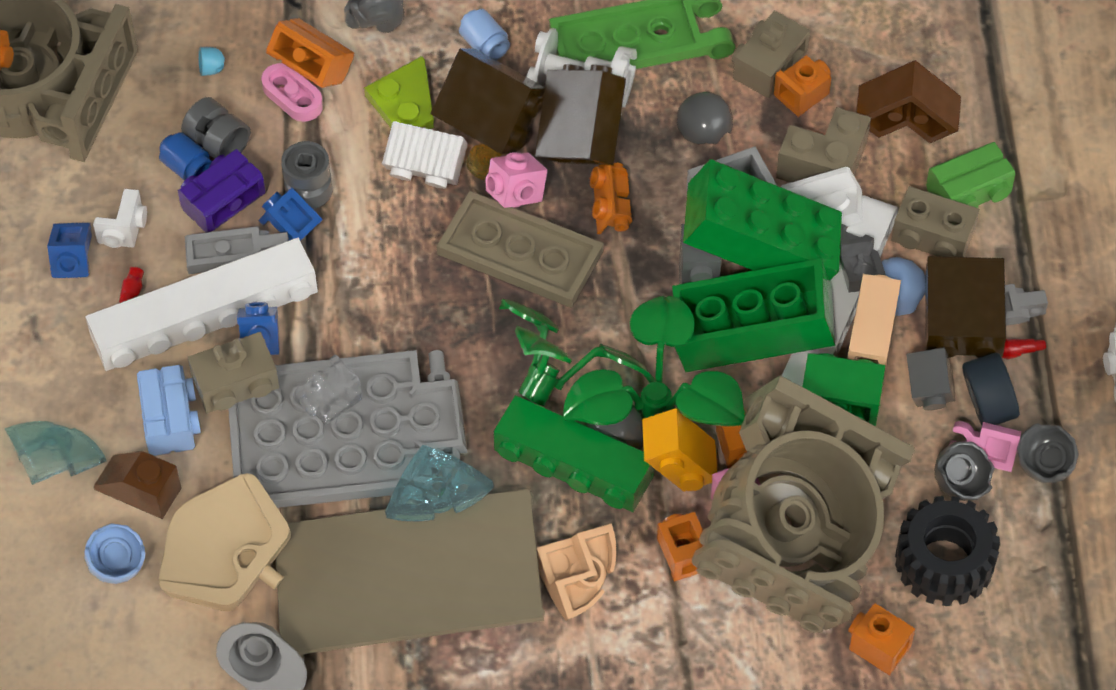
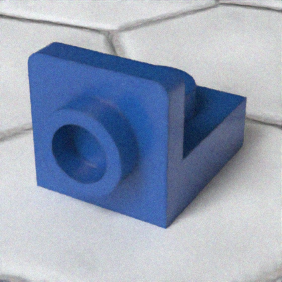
M290 188L283 196L277 191L261 206L266 212L258 221L263 226L269 221L280 233L287 232L289 241L295 238H299L301 241L323 219L293 188Z
M91 223L53 224L47 245L51 276L53 278L88 277L89 263L87 254L92 238Z
M251 302L245 304V308H239L237 324L239 325L240 338L261 332L270 355H279L280 342L277 307H268L266 302Z

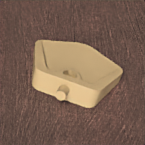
M249 473L241 474L193 497L175 512L168 527L159 574V586L166 595L229 612L241 604L259 579L274 590L278 587L284 577L271 568L270 565L288 543L291 531L287 521L257 477Z

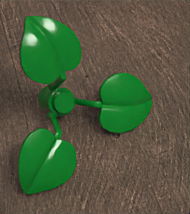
M660 296L641 304L634 310L630 318V331L638 342L645 345L657 344L655 381L643 388L641 397H639L632 386H623L622 378L617 372L605 369L594 370L584 374L573 384L567 394L563 409L565 421H581L593 425H612L623 421L631 412L633 401L635 402V408L641 410L642 419L675 409V406L686 418L709 425L742 426L745 418L742 392L739 384L726 373L719 371L701 372L693 378L691 385L682 383L673 397L671 390L662 383L664 345L677 348L683 347L691 340L694 333V318L691 310L683 301L672 296Z
M501 300L499 309H509L521 318L534 323L540 332L539 336L520 326L515 328V333L524 355L534 354L532 364L528 369L529 372L518 390L527 399L545 406L554 388L562 390L565 383L594 357L612 359L639 371L649 383L655 381L651 373L634 357L603 344L593 348L561 378H558L557 375L560 370L548 363L549 357L569 364L573 360L562 349L546 341L548 329L558 333V326L537 310L513 300Z

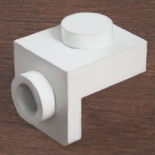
M124 189L117 219L95 218L93 226L98 243L112 248H119L121 246L134 248L139 227L144 228L147 220V207L141 203L139 190Z

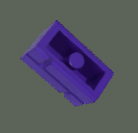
M237 149L227 156L220 155L216 157L207 170L198 176L192 175L188 177L178 190L182 210L193 221L195 220L196 224L205 233L214 231L266 193L262 173L251 162L249 163L247 158Z

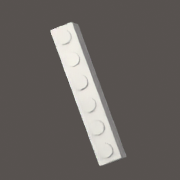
M295 238L85 317L90 336L105 371L114 368L126 367L133 361L151 354H161L170 347L183 342L198 340L205 334L215 330L233 327L237 325L239 308H245L247 303L266 302L268 307H280L293 301L305 300L310 295L318 292L316 275L299 238Z

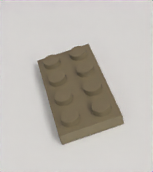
M469 191L437 245V255L570 308L576 302L604 251V243L513 207L504 208L497 201Z

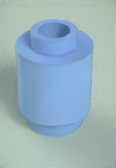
M485 9L471 10L462 18L459 33L472 48L495 60L500 59L508 51L510 42L507 39V33Z

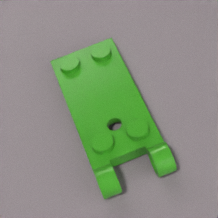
M643 0L549 19V28H555L558 32L557 55L586 62L589 56L612 62L620 46L636 49L637 59H630L629 62L630 65L636 66V69L706 55L712 59H723L735 51L734 40L728 28L719 27L709 32L700 33L694 15L696 14L700 18H709L718 14L722 9L721 0ZM663 29L666 30L668 33L659 35L656 34L655 31Z

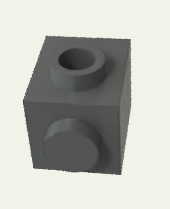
M945 348L906 354L911 395L917 407L923 406L924 410H938L945 408L947 402L955 401L950 358Z

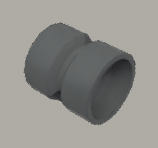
M204 97L192 105L181 125L182 133L200 147H203L214 159L220 155L227 156L236 149L242 153L251 135L248 125L234 114H229L228 110L212 97Z
M310 141L298 142L288 147L281 158L285 193L290 188H293L312 209L323 206L330 199L333 192L328 153L321 145Z

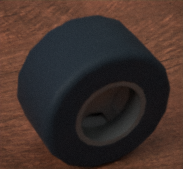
M992 353L963 364L962 369L966 386L981 425H983V422L998 425L1019 417L1020 411L1017 397L1005 363L999 353Z

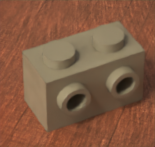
M909 186L894 220L891 241L899 243L907 249H917L935 256L965 257L976 229L980 209Z

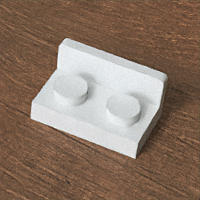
M849 167L839 168L781 186V188L841 211V224L846 225V227L862 222V189Z

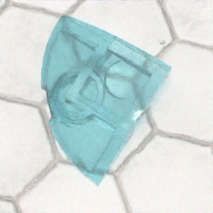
M46 421L26 422L5 428L6 434L32 485L68 470L72 477L107 462L98 445L87 435L75 428L70 429Z
M422 445L406 467L394 489L385 511L386 518L412 522L429 521L435 519L434 513H443L452 507L454 512L458 513L486 496L494 487L493 481L460 459L435 448Z

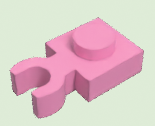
M955 422L953 432L963 434L966 438L963 442H973L984 449L988 459L996 469L1012 472L1022 431L983 422L981 432L974 431L973 427L966 422Z

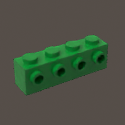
M516 395L493 431L494 451H497L504 459L526 464L541 476L547 478L555 477L566 482L573 490L580 493L588 492L603 499L607 505L616 509L624 508L634 512L654 477V468L644 461L643 451L575 421H565L562 415Z

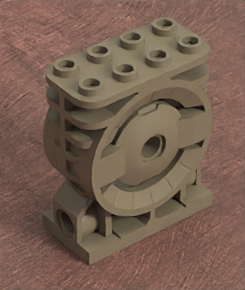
M0 0V30L8 32L10 47L14 51L12 65L9 68L2 67L0 70V137L26 138L38 135L42 142L68 148L71 159L85 162L138 52L129 7L115 4L111 13L90 8L74 14L72 9L63 0ZM58 42H60L61 44L57 48V53L63 60L60 66L58 63L57 56L54 53V50Z
M780 375L747 396L744 400L743 405L746 415L739 434L747 452L723 475L715 490L712 507L708 515L711 525L705 528L700 535L699 540L703 547L694 552L692 564L697 568V572L701 576L712 580L718 579L732 586L731 589L736 594L748 598L753 597L766 604V608L769 611L778 615H788L799 621L802 628L810 632L821 633L823 630L834 628L852 618L854 608L849 602L857 599L861 592V586L856 581L865 577L867 572L865 564L874 554L882 536L884 525L883 498L892 494L900 468L911 462L915 448ZM782 473L791 475L776 476L760 485L755 483L756 478L766 474ZM785 514L789 516L792 526L786 521ZM813 559L829 568V570H824L817 563L808 569L790 572L781 566H797Z

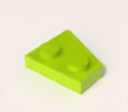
M422 56L364 87L365 97L390 128L393 121L426 129L434 128L433 115L430 114L432 105L426 64Z

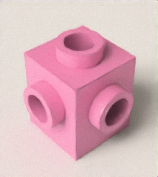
M514 152L506 156L491 158L489 172L485 180L486 191L504 208H518L520 205L542 202L547 169L529 152Z

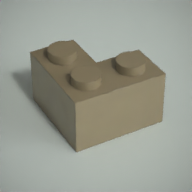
M836 107L825 135L790 125L778 154L776 179L791 183L843 167H849L855 176L868 142L871 117Z

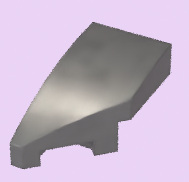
M841 224L840 263L848 292L860 291L863 274H886L878 251L873 249L874 238L866 234L863 237L855 236L846 231V225Z

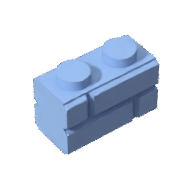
M181 365L162 367L161 370L155 368L139 371L137 373L145 440L149 454L157 456L169 454L171 451L193 450L195 447L194 434L201 433L198 411H190L189 401L196 400L193 378L185 379L183 366Z

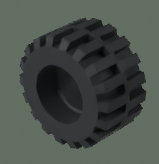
M943 496L934 497V502L930 504L926 499L919 503L918 510L912 508L907 513L906 520L902 522L895 554L897 558L896 570L897 572H902L900 580L904 586L912 585L911 593L916 597H919L921 594L927 596L926 602L934 604L935 600H941L943 606H951L952 601L957 600L959 605L968 603L970 595L976 599L982 594L983 587L987 588L991 582L999 555L1000 537L996 536L998 529L995 522L988 523L989 514L984 509L979 512L975 510L976 503L968 500L967 504L959 502L960 497L952 496L951 501H945ZM936 541H949L960 546L966 552L967 557L958 561H946L933 555L927 548V545Z

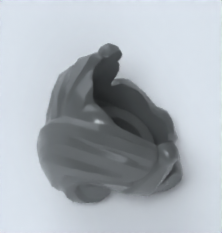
M349 0L344 8L345 23L348 27L352 29H365L375 26L382 33H389L398 28L405 14L403 0Z

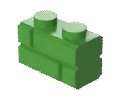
M992 142L929 168L926 187L929 193L978 208L980 204L990 200L994 203L1004 200L1012 191L1016 174L1008 160L1004 159L1003 153L997 144Z

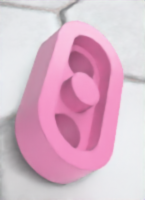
M283 63L273 64L264 70L261 80L265 95L290 117L297 121L306 122L320 115L323 109L321 93L305 77ZM278 85H285L282 88H277Z

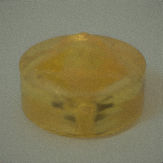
M484 144L475 145L466 158L467 169L475 177L486 180L491 158L501 157L502 155Z

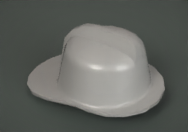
M244 622L231 626L221 635L217 643L216 652L219 664L228 675L237 680L247 690H303L307 679L304 661L297 651L285 642L272 626L259 622Z

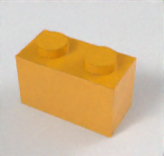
M677 408L642 419L645 462L683 492L697 491L704 485L712 483V475L717 473L715 440L693 421L683 416Z

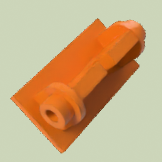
M621 163L595 166L590 175V186L594 188L592 215L596 219L597 234L601 235L607 226H612L619 232L626 231L632 223L630 200L618 198L617 196L627 198L629 195L628 171Z

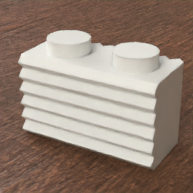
M393 121L382 164L386 169L391 170L390 176L411 181L412 175L426 178L425 184L446 189L447 183L458 184L468 143L461 136Z

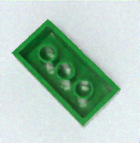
M710 159L688 183L683 243L753 271L822 258L830 281L839 272L842 212Z
M822 258L672 286L673 297L683 301L691 310L694 318V333L691 340L683 347H675L686 373L835 346L832 286Z

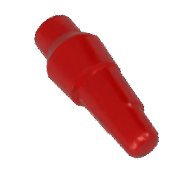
M130 267L128 276L122 282L118 304L139 296L143 288L142 278L144 271L142 269Z
M1006 339L1002 358L1009 360L1020 357L1022 354L1045 350L1046 342L1045 340Z

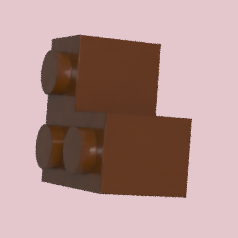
M914 60L859 85L856 113L871 117L869 131L878 138L908 126L928 143H933L959 131L961 96Z

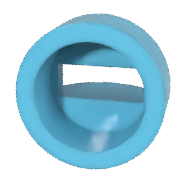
M199 47L200 75L218 74L223 69L225 57L222 51L214 47Z

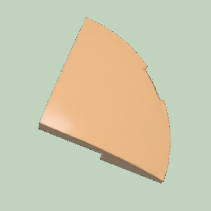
M612 523L577 533L568 539L537 547L540 576L565 621L588 610L605 592L603 589H600L604 584L607 574L614 572L616 564V540Z

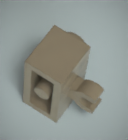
M774 10L766 21L761 20L758 22L749 41L746 44L741 43L736 48L732 56V62L734 63L733 79L769 99L774 93L776 73L780 70L786 71L808 52L810 30Z
M261 332L240 339L237 338L232 342L220 346L217 345L214 348L188 356L191 376L206 414L215 410L229 409L235 403L253 397H264L271 391L279 389L276 366Z

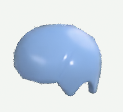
M902 257L884 259L881 262L886 276L891 279L901 280L895 316L913 313L925 295L924 271L913 261Z
M113 523L95 530L89 537L84 550V558L90 573L101 582L111 584L127 582L135 577L141 570L146 554L145 546L138 533L127 525Z

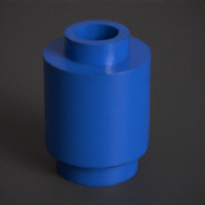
M182 132L167 136L160 144L159 160L184 181L192 175H200L212 163L209 153Z

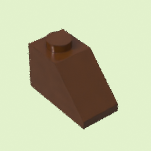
M144 451L113 455L94 484V490L160 519L164 518L182 489L177 466Z

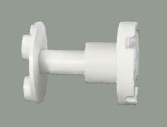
M551 28L548 33L540 31L535 44V52L539 53L536 67H530L527 78L545 87L547 70H563L564 64L582 66L585 70H590L591 65L608 66L612 68V74L626 78L622 107L625 108L636 66L630 65L629 62L630 59H637L636 49L620 46L612 62L591 56L586 59V62L556 55L558 44L557 29Z

